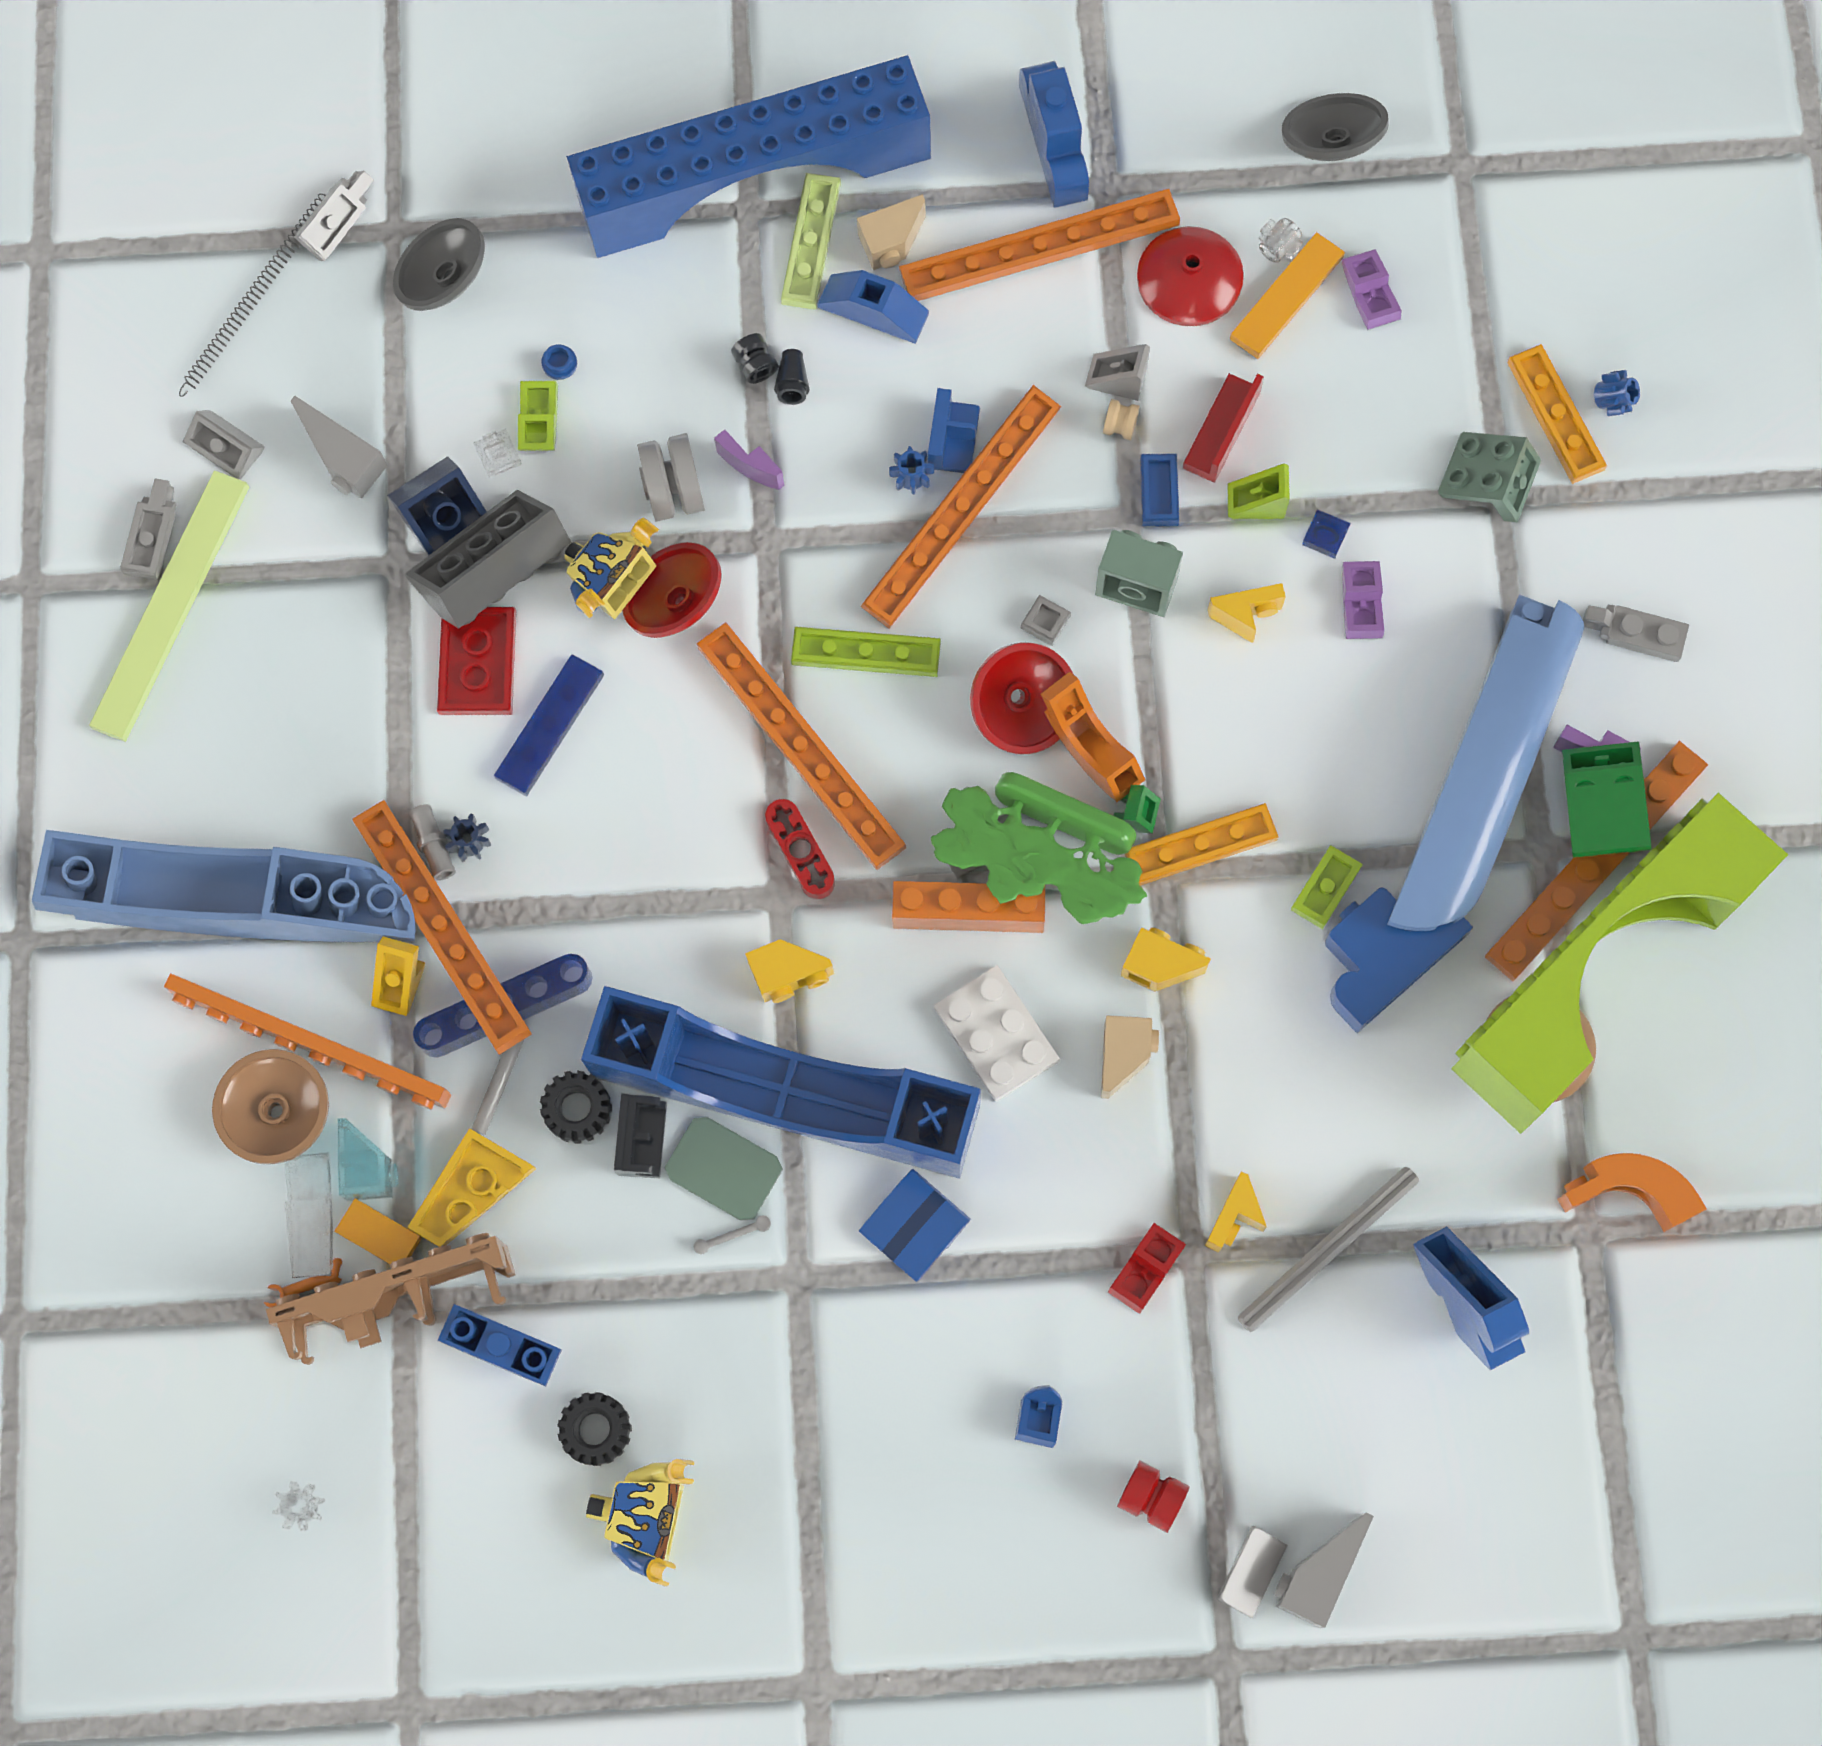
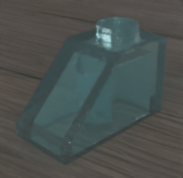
M338 1118L339 1196L346 1201H352L354 1198L357 1200L393 1198V1187H397L399 1182L397 1164H392V1159L346 1118Z

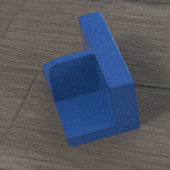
M937 388L928 448V463L934 464V470L965 473L973 462L980 407L974 404L952 402V390Z

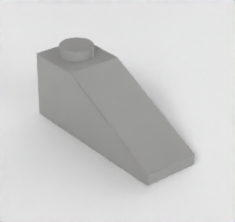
M294 396L291 399V403L332 477L331 484L345 495L352 492L362 499L387 467L381 451L300 398Z
M1367 1512L1360 1514L1292 1569L1290 1575L1283 1573L1274 1593L1275 1596L1280 1598L1276 1607L1319 1628H1325L1374 1516Z

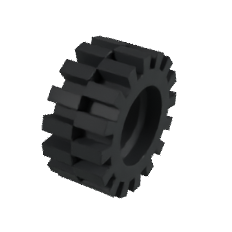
M577 1070V1073L566 1071L563 1077L555 1076L552 1078L554 1082L551 1085L547 1084L544 1091L546 1093L540 1098L542 1105L540 1113L544 1123L556 1137H560L565 1142L573 1141L575 1144H580L581 1140L586 1139L588 1142L594 1140L593 1136L597 1133L601 1135L604 1132V1125L609 1124L611 1119L609 1113L612 1112V1104L610 1103L611 1098L607 1090L592 1074L587 1075L584 1071ZM574 1093L586 1095L591 1104L588 1115L579 1121H570L562 1114L563 1101Z
M599 1392L581 1394V1397L573 1398L569 1401L571 1404L567 1408H563L561 1412L563 1414L562 1418L558 1420L557 1427H559L558 1439L563 1445V1450L572 1459L580 1463L593 1466H601L604 1463L609 1464L614 1461V1458L623 1454L624 1447L630 1442L629 1433L632 1432V1425L629 1422V1414L621 1403L609 1395ZM590 1414H601L609 1422V1434L600 1444H587L580 1435L581 1422Z

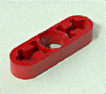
M787 799L773 801L769 804L765 813L767 826L805 894L813 899H823L829 896L835 887L834 873L797 806ZM782 810L785 814L792 813L789 816V822L793 832L788 835L781 821L773 822L777 819L776 812ZM794 841H807L811 846L810 853L804 858L792 856L789 849ZM812 863L820 877L827 876L824 879L825 886L819 889L816 884L808 885L812 882L807 866Z

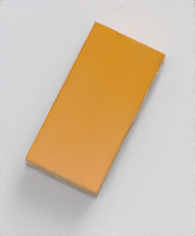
M354 1198L334 1231L388 1264L411 1257L422 1239L421 1236Z

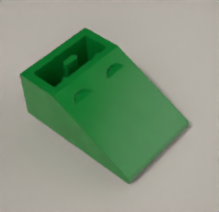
M1639 741L1562 750L1573 858L1652 850Z

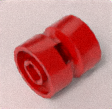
M1139 1460L1117 1507L1135 1517L1143 1513L1147 1514L1148 1523L1168 1533L1190 1486L1172 1477L1161 1480L1160 1470Z

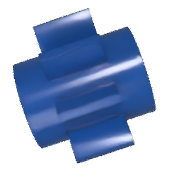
M1627 370L1602 374V381L1598 382L1594 388L1596 405L1600 409L1607 408V416L1624 415V413L1632 412L1631 405L1637 404L1640 398V387L1637 380L1633 377L1627 378Z
M908 446L907 451L902 455L894 453V462L897 466L889 467V475L893 478L898 477L896 481L897 490L904 487L911 490L912 495H914L916 489L922 485L926 488L930 487V480L927 475L934 474V464L926 463V450L919 453L913 451L911 446ZM908 468H915L916 472L908 473Z

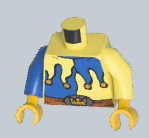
M641 518L634 524L631 532L612 533L611 535L598 532L592 535L585 546L573 542L567 547L564 558L571 564L568 566L566 573L573 581L570 590L576 607L580 612L591 618L593 616L592 613L599 606L611 618L616 619L656 567V564L643 548V546H650V537L658 532L659 529L646 518Z
M675 1459L672 1462L651 1463L631 1471L625 1477L624 1482H616L612 1498L591 1494L587 1505L586 1518L607 1522L604 1538L611 1540L612 1552L631 1571L646 1576L651 1582L662 1586L669 1585V1582L662 1579L664 1569L666 1567L676 1568L674 1563L669 1562V1556L684 1489L682 1484L690 1485L694 1482V1479L685 1478L683 1473L687 1465H694L692 1460Z

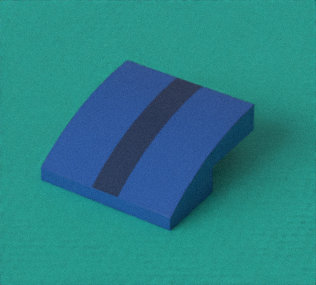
M911 1169L859 1229V1232L914 1281L918 1282L943 1251L949 1248L971 1221V1218L917 1171Z

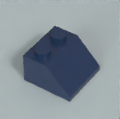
M448 456L387 495L428 556L487 512L459 466Z

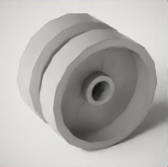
M687 433L669 437L667 446L671 460L664 461L660 444L655 440L637 444L642 467H639L646 500H650L655 522L674 517L676 512L672 498L674 494H679L682 510L687 515L705 511Z

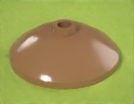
M278 1049L254 1052L234 1063L217 1085L212 1103L214 1126L226 1147L247 1161L270 1165L287 1162L307 1151L320 1136L327 1121L329 1111L327 1088L319 1072L301 1056ZM278 1105L282 1106V1114L279 1117L273 1118L271 1116L272 1109Z

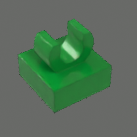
M1131 785L1129 794L1120 800L1126 804L1125 812H1114L1113 816L1129 823L1139 833L1153 834L1161 799L1144 785Z

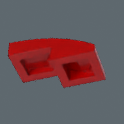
M1153 1223L1109 1288L1108 1293L1140 1314L1186 1244L1156 1223Z

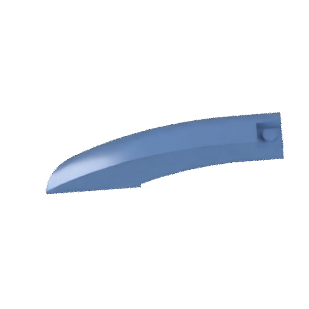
M46 830L32 896L35 910L74 915L76 920L227 937L323 942H379L384 936L402 942L415 941V918L407 895L402 896L404 892L390 874L380 867L361 859L273 847V849L194 847L119 840Z

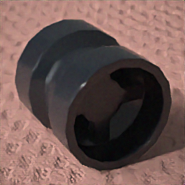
M760 333L743 337L731 349L735 361L742 364L743 375L750 384H756L768 379L779 368L774 355L767 352V343Z

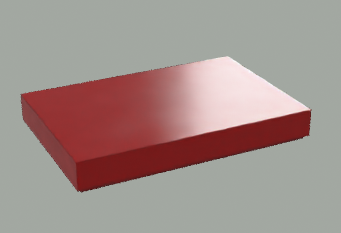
M486 607L477 614L475 620L461 626L459 629L441 618L437 712L439 715H512L516 636L515 607Z

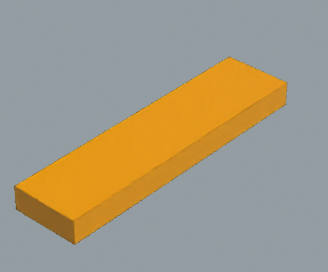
M1316 232L1230 335V340L1259 359L1339 264L1345 252Z
M1542 344L1509 357L1507 364L1571 483L1574 484L1605 471L1607 464Z
M1264 803L1133 846L1125 854V857L1139 863L1143 871L1139 879V885L1141 886L1277 841L1279 836L1267 805Z

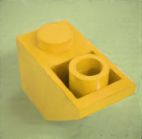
M1141 927L1122 967L1121 977L1156 992L1205 974L1211 958L1206 957V952L1198 946L1190 943H1185L1182 946L1171 941V936L1160 929L1151 927L1149 930Z
M781 939L745 953L764 1003L770 1000L773 1003L785 1001L794 995V990L807 986L808 989L817 988L827 983L829 976L834 975L833 965L829 958Z

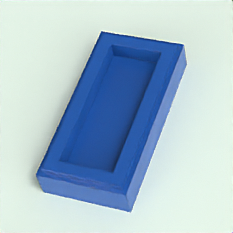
M1141 454L1142 526H1178L1177 454Z

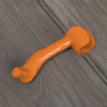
M340 1258L333 1259L331 1276H314L285 1287L271 1284L267 1288L279 1291L281 1298L313 1290L315 1287L329 1282H337L339 1284L342 1281L338 1276L343 1261ZM264 1302L270 1308L277 1306L276 1303Z

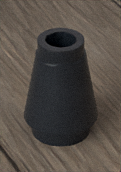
M786 349L782 352L774 391L777 394L778 400L784 404H800L805 401L806 395L810 391L803 353L798 349Z

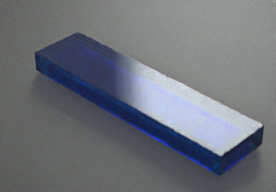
M571 654L495 772V779L527 797L604 677V672Z

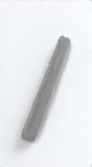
M1408 1167L1402 1168L1240 1313L1238 1320L1243 1327L1252 1332L1417 1185L1419 1182L1417 1175Z

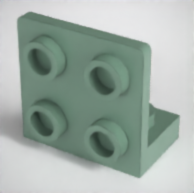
M1462 432L1438 493L1442 498L1492 503L1504 521L1518 523L1541 459L1527 437Z

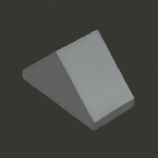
M1147 344L1094 354L1085 386L1092 390L1139 401L1147 372L1150 347Z

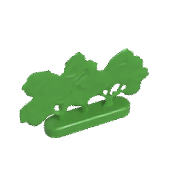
M1015 772L1002 774L995 786V795L1003 805L1007 806L1005 808H999L994 805L987 792L979 786L966 787L961 791L956 788H950L944 799L942 808L955 823V827L943 829L931 837L932 845L935 847V857L940 862L959 867L963 870L969 867L986 865L990 871L986 885L1000 904L1015 900L1017 895L1020 894L1026 897L1039 895L1042 893L1045 885L1052 884L1057 886L1064 908L1078 923L1088 924L1098 922L1103 917L1113 918L1117 915H1123L1128 904H1139L1143 898L1147 897L1146 892L1139 885V879L1143 872L1139 863L1125 857L1109 860L1100 850L1102 849L1115 855H1123L1130 851L1136 840V832L1129 823ZM1021 813L1047 824V827L1041 828L1039 826L1024 825ZM1000 815H1009L1004 823L998 822L997 819ZM1058 829L1084 841L1085 844L1079 848L1069 849L1059 845L1053 835ZM1078 851L1083 852L1082 858H1074L1073 854ZM1090 852L1093 853L1091 858L1099 859V872L1092 871L1087 863ZM1106 862L1113 865L1111 872L1106 870Z

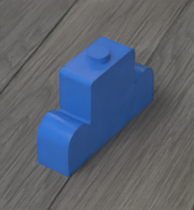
M1055 61L1021 68L1019 88L1053 207L1056 208L1087 201L1089 177L1086 162L1081 153L1082 124L1065 67L1058 68Z
M1381 887L1377 889L1360 905L1356 901L1352 902L1341 912L1339 917L1342 921L1329 932L1325 940V946L1349 971L1338 978L1331 990L1330 1001L1335 1011L1358 1034L1468 936L1473 926L1464 917L1456 923L1452 921L1437 926L1435 930L1411 931L1387 925L1396 899L1386 888Z
M1447 1226L1413 1244L1427 1281L1435 1293L1444 1299L1457 1335L1490 1371L1526 1352L1521 1338L1529 1334V1327L1519 1299Z

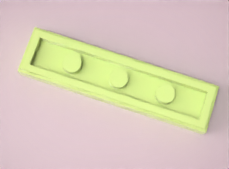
M806 173L781 296L782 305L817 309L841 186V179L839 177Z

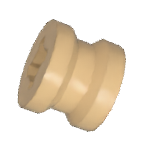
M1111 399L1103 434L1112 435L1117 433L1121 434L1124 439L1131 441L1140 406L1135 404L1124 406L1118 400Z

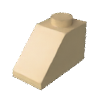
M923 194L857 218L858 237L873 271L879 268L887 269L894 267L901 260L906 259L926 218Z
M1106 1016L1104 1023L1101 1098L1109 1099L1149 1063L1151 1052L1158 1053L1159 1030H1152V1018Z

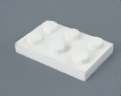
M998 965L934 1005V1009L995 1102L1060 1062L1059 1056Z

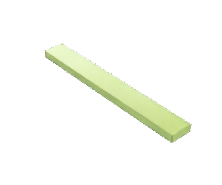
M215 470L213 471L89 724L93 730L124 742L127 741L249 490L247 482Z

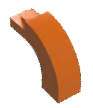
M1071 672L1067 673L1041 693L1047 706V710L1044 713L1064 746L1088 776L1114 801L1118 802L1129 794L1131 785H1140L1145 781L1136 757L1123 747L1098 719L1079 679Z
M1633 1153L1612 1154L1591 1161L1583 1167L1589 1181L1583 1175L1564 1185L1567 1193L1557 1199L1566 1213L1602 1193L1610 1191L1627 1192L1637 1196L1646 1203L1663 1232L1707 1209L1691 1183L1676 1169L1658 1159Z

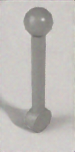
M762 1215L756 1219L755 1223L707 1241L698 1239L694 1243V1250L698 1254H704L710 1247L756 1230L765 1232L771 1226L770 1219Z

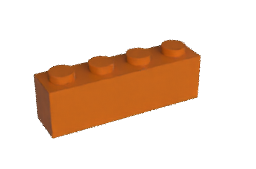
M893 881V929L1043 933L1045 923V886L1039 895L1026 897L1020 894L1017 895L1015 900L1000 904L997 898L992 895L986 883Z

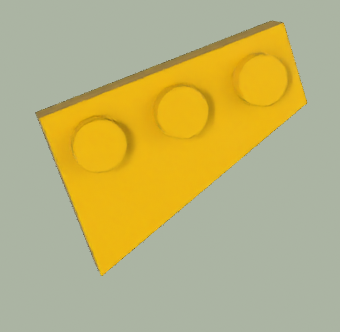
M469 1128L407 1228L438 1247L448 1245L535 1171L536 1168Z

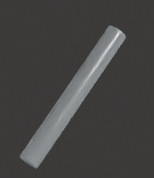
M524 1040L501 1055L471 1128L480 1135H486Z

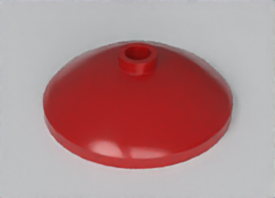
M1191 226L1168 230L1152 240L1143 251L1137 270L1138 289L1148 308L1165 321L1181 326H1201L1223 317L1237 302L1244 279L1242 262L1235 248L1221 235L1205 228ZM1195 262L1198 266L1190 268L1186 263Z
M691 542L678 543L665 547L650 556L656 564L655 569L622 610L626 622L635 632L651 638L671 636L688 629L707 613L718 594L722 573L718 559L707 547L701 544Z
M1029 642L1010 644L991 654L978 669L970 694L972 716L981 734L999 749L1015 754L1037 753L1054 745L1060 738L1044 713L1047 710V706L1041 693L1067 673L1071 672L1073 674L1070 666L1054 650ZM1018 689L1020 691V699L1017 702H1013L1011 695L1013 691Z

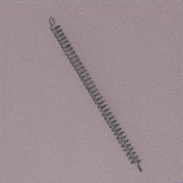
M319 193L318 198L314 199L315 204H310L311 209L306 210L307 214H303V219H299L300 224H296V229H293L291 231L293 235H288L289 240H284L285 245H280L281 250H277V255H273V260L269 261L270 266H265L266 271H261L262 276H258V281L253 282L254 286L250 287L251 292H246L247 297H242L243 302H239V307L234 308L236 313H231L232 318H227L228 323H223L224 328L219 329L220 334H215L216 339H212V344L207 345L208 349L204 350L205 355H200L201 360H196L197 365H192V369L194 371L190 370L188 371L190 376H184L186 382L180 388V397L185 396L188 392L186 391L184 395H180L181 390L185 384H188L192 388L196 389L195 386H193L187 381L186 377L191 378L195 382L200 384L198 380L193 378L190 372H193L201 378H204L194 369V367H198L205 373H207V371L198 364V361L206 364L208 367L211 368V366L208 363H206L201 356L207 357L212 362H215V360L210 358L205 351H209L213 353L216 357H219L218 354H216L210 349L209 345L223 352L222 349H220L214 344L213 340L218 341L223 346L227 347V345L220 341L217 337V335H220L224 337L226 340L230 341L229 338L223 335L221 330L227 331L230 335L234 336V334L228 331L224 325H229L233 329L238 331L236 327L231 325L228 319H231L240 326H242V324L239 321L235 320L232 314L238 315L241 319L246 320L236 311V309H240L247 315H250L240 306V303L246 305L251 310H254L250 305H248L244 301V298L249 299L255 305H257V303L248 296V293L253 294L255 297L261 300V298L258 295H256L251 288H255L262 294H265V292L259 289L255 285V283H259L266 289H269L268 286H266L259 280V277L264 278L267 282L273 284L272 281H270L263 275V272L268 273L274 279H276V276L271 274L267 270V267L272 268L275 272L280 274V272L270 264V262H274L279 267L284 268L280 263H278L274 259V257H278L283 262L288 263L284 258L280 257L278 251L283 252L289 258H291V256L288 253L284 252L282 246L287 247L291 252L295 253V251L292 248L288 247L285 242H291L295 247L299 248V246L296 243L290 240L289 236H295L293 231L298 232L299 230L297 226H303L300 221H307L304 216L307 215L310 217L308 210L314 212L312 205L318 206L316 200L322 201L319 195L326 196L325 194Z

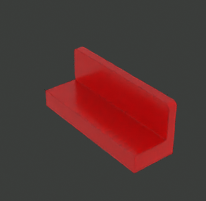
M1230 373L1228 374L1183 462L1182 469L1213 483L1216 482L1260 395L1264 376L1257 373L1253 383Z

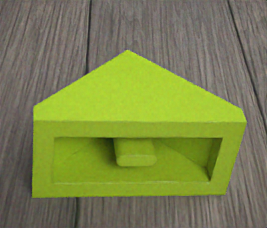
M1283 463L1227 483L1228 517L1232 519H1284L1290 500L1289 465Z

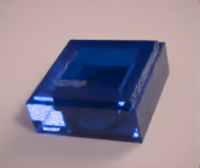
M1317 509L1302 545L1335 559L1351 523Z

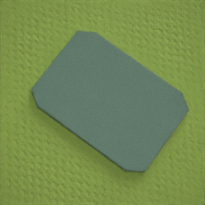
M708 1117L693 1118L664 1167L672 1182L739 1220L755 1219L783 1171L777 1156Z

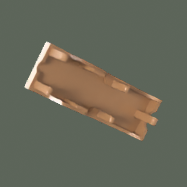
M482 1233L466 1239L467 1245L452 1249L451 1245L434 1248L428 1251L429 1257L414 1261L413 1257H408L392 1262L390 1264L391 1269L377 1274L375 1269L359 1272L352 1276V1282L338 1286L337 1282H329L315 1287L314 1294L300 1298L299 1294L281 1297L276 1300L277 1306L266 1309L269 1324L279 1328L288 1356L294 1360L301 1359L302 1363L310 1365L314 1362V1357H308L307 1326L326 1321L344 1330L348 1343L358 1340L360 1348L382 1342L376 1320L390 1316L400 1296L409 1294L418 1312L412 1316L417 1320H423L422 1322L425 1325L432 1326L435 1324L436 1318L431 1286L484 1270L493 1302L497 1305H503L506 1302V1297H501L494 1271L508 1278L516 1276L508 1246L496 1236L490 1237L489 1233Z

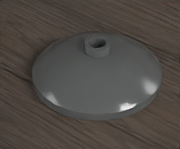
M1336 93L1319 96L1298 105L1288 113L1282 123L1283 141L1289 149L1308 159L1318 161L1348 159L1368 151L1384 137L1389 126L1388 112L1379 101L1361 94Z
M453 218L438 222L419 234L405 249L394 271L393 290L399 301L412 310L425 311L442 307L459 297L471 285L481 268L485 252V242L481 231L466 219Z

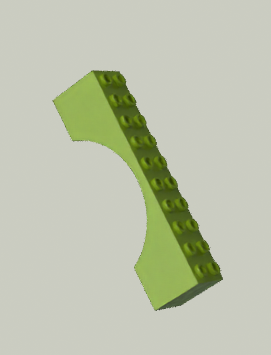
M1719 792L1708 803L1703 798L1700 799L1686 816L1667 833L1663 840L1627 874L1614 890L1594 908L1590 915L1566 937L1559 947L1465 1041L1455 1053L1460 1060L1451 1070L1522 1134L1594 1060L1582 1030L1579 995L1586 963L1597 942L1624 927L1655 920L1685 921L1715 930L1789 854Z

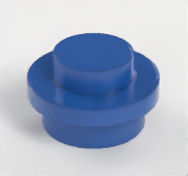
M561 344L550 346L544 352L541 359L543 371L548 377L555 380H563L570 377L576 371L578 364L574 351Z

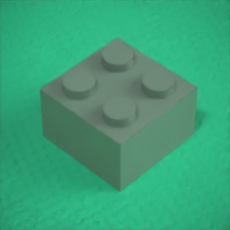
M1112 529L1098 569L1095 595L1165 618L1179 577L1183 552L1167 542L1158 541L1154 543L1144 540L1139 534L1130 530L1119 532Z

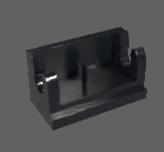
M621 1093L614 1171L618 1176L660 1179L667 1102L660 1101V1097Z

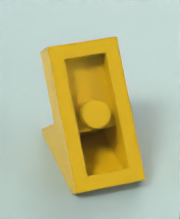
M1280 583L1210 597L1207 609L1208 615L1211 619L1253 643L1256 635L1253 615H1257L1258 618H1265L1278 613V610H1282L1286 598L1283 584Z
M384 936L377 944L372 1007L404 1016L409 1014L425 968V962L418 960L419 946Z
M1242 1171L1237 1177L1205 1244L1206 1247L1218 1253L1224 1244L1231 1247L1241 1227L1234 1223L1235 1219L1262 1232L1267 1228L1249 1175Z

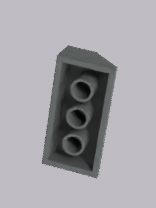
M516 490L406 572L405 576L442 619L459 629L461 626L475 620L477 614L490 604L500 601L506 592L519 582L529 579L534 571L545 562L559 556L561 551L572 542L552 507Z

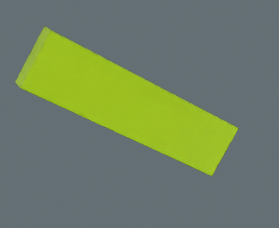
M795 627L791 664L794 666L938 677L941 638Z

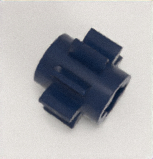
M471 813L468 819L459 820V818L454 816V824L451 829L443 830L445 836L452 839L445 846L447 851L454 853L459 850L458 857L461 862H465L467 856H475L480 860V852L483 847L491 846L489 839L482 836L489 831L487 824L481 823L476 826V818ZM466 833H469L473 839L468 843L462 837Z

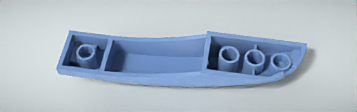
M1519 594L1427 820L1387 925L1411 931L1435 930L1437 926L1452 921L1456 923L1466 916L1478 902L1525 788L1583 635L1584 622L1576 610L1568 604L1558 600L1555 608Z

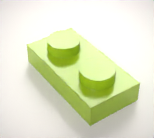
M1330 845L1292 905L1291 911L1323 930L1363 864Z

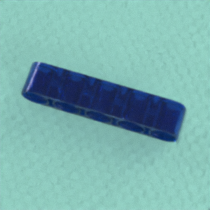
M570 953L500 984L508 997L512 999V1003L522 1019L525 1020L584 993L591 986L593 977L585 960L577 954ZM580 967L583 971L578 980L574 982L564 980L568 969ZM539 982L547 984V991L541 997L534 998L529 995L530 989L534 984ZM465 1000L424 1017L417 1022L413 1030V1038L418 1047L428 1056L436 1058L445 1056L485 1038L487 1035L478 1021L470 1029L460 1028L461 1019L465 1015L472 1013ZM434 1029L442 1031L439 1042L434 1045L425 1044V1037L428 1032Z

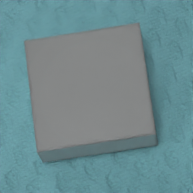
M1039 595L1021 623V629L1053 646L1071 617V612Z

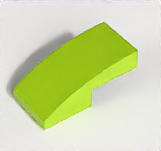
M520 381L518 451H555L558 408V383L556 381Z

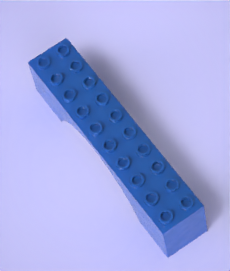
M906 55L566 157L596 256L601 258L664 239L674 223L694 205L720 189L757 174L802 165H830L852 170L863 178H868L931 159L930 114L910 58Z
M607 986L603 988L581 1058L590 1074L600 1080L960 1179L981 1103V1089L907 1068H869L793 1052L717 1026L695 1016L680 1006Z

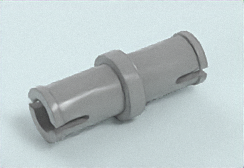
M423 804L411 809L408 814L410 819H412L419 838L417 846L419 851L425 854L435 881L450 878L456 873V870L445 847L448 840L445 834L439 830L431 805Z

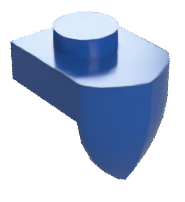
M1050 1385L1037 1386L1024 1394L1020 1403L1015 1440L1049 1448L1055 1446L1062 1409V1398Z

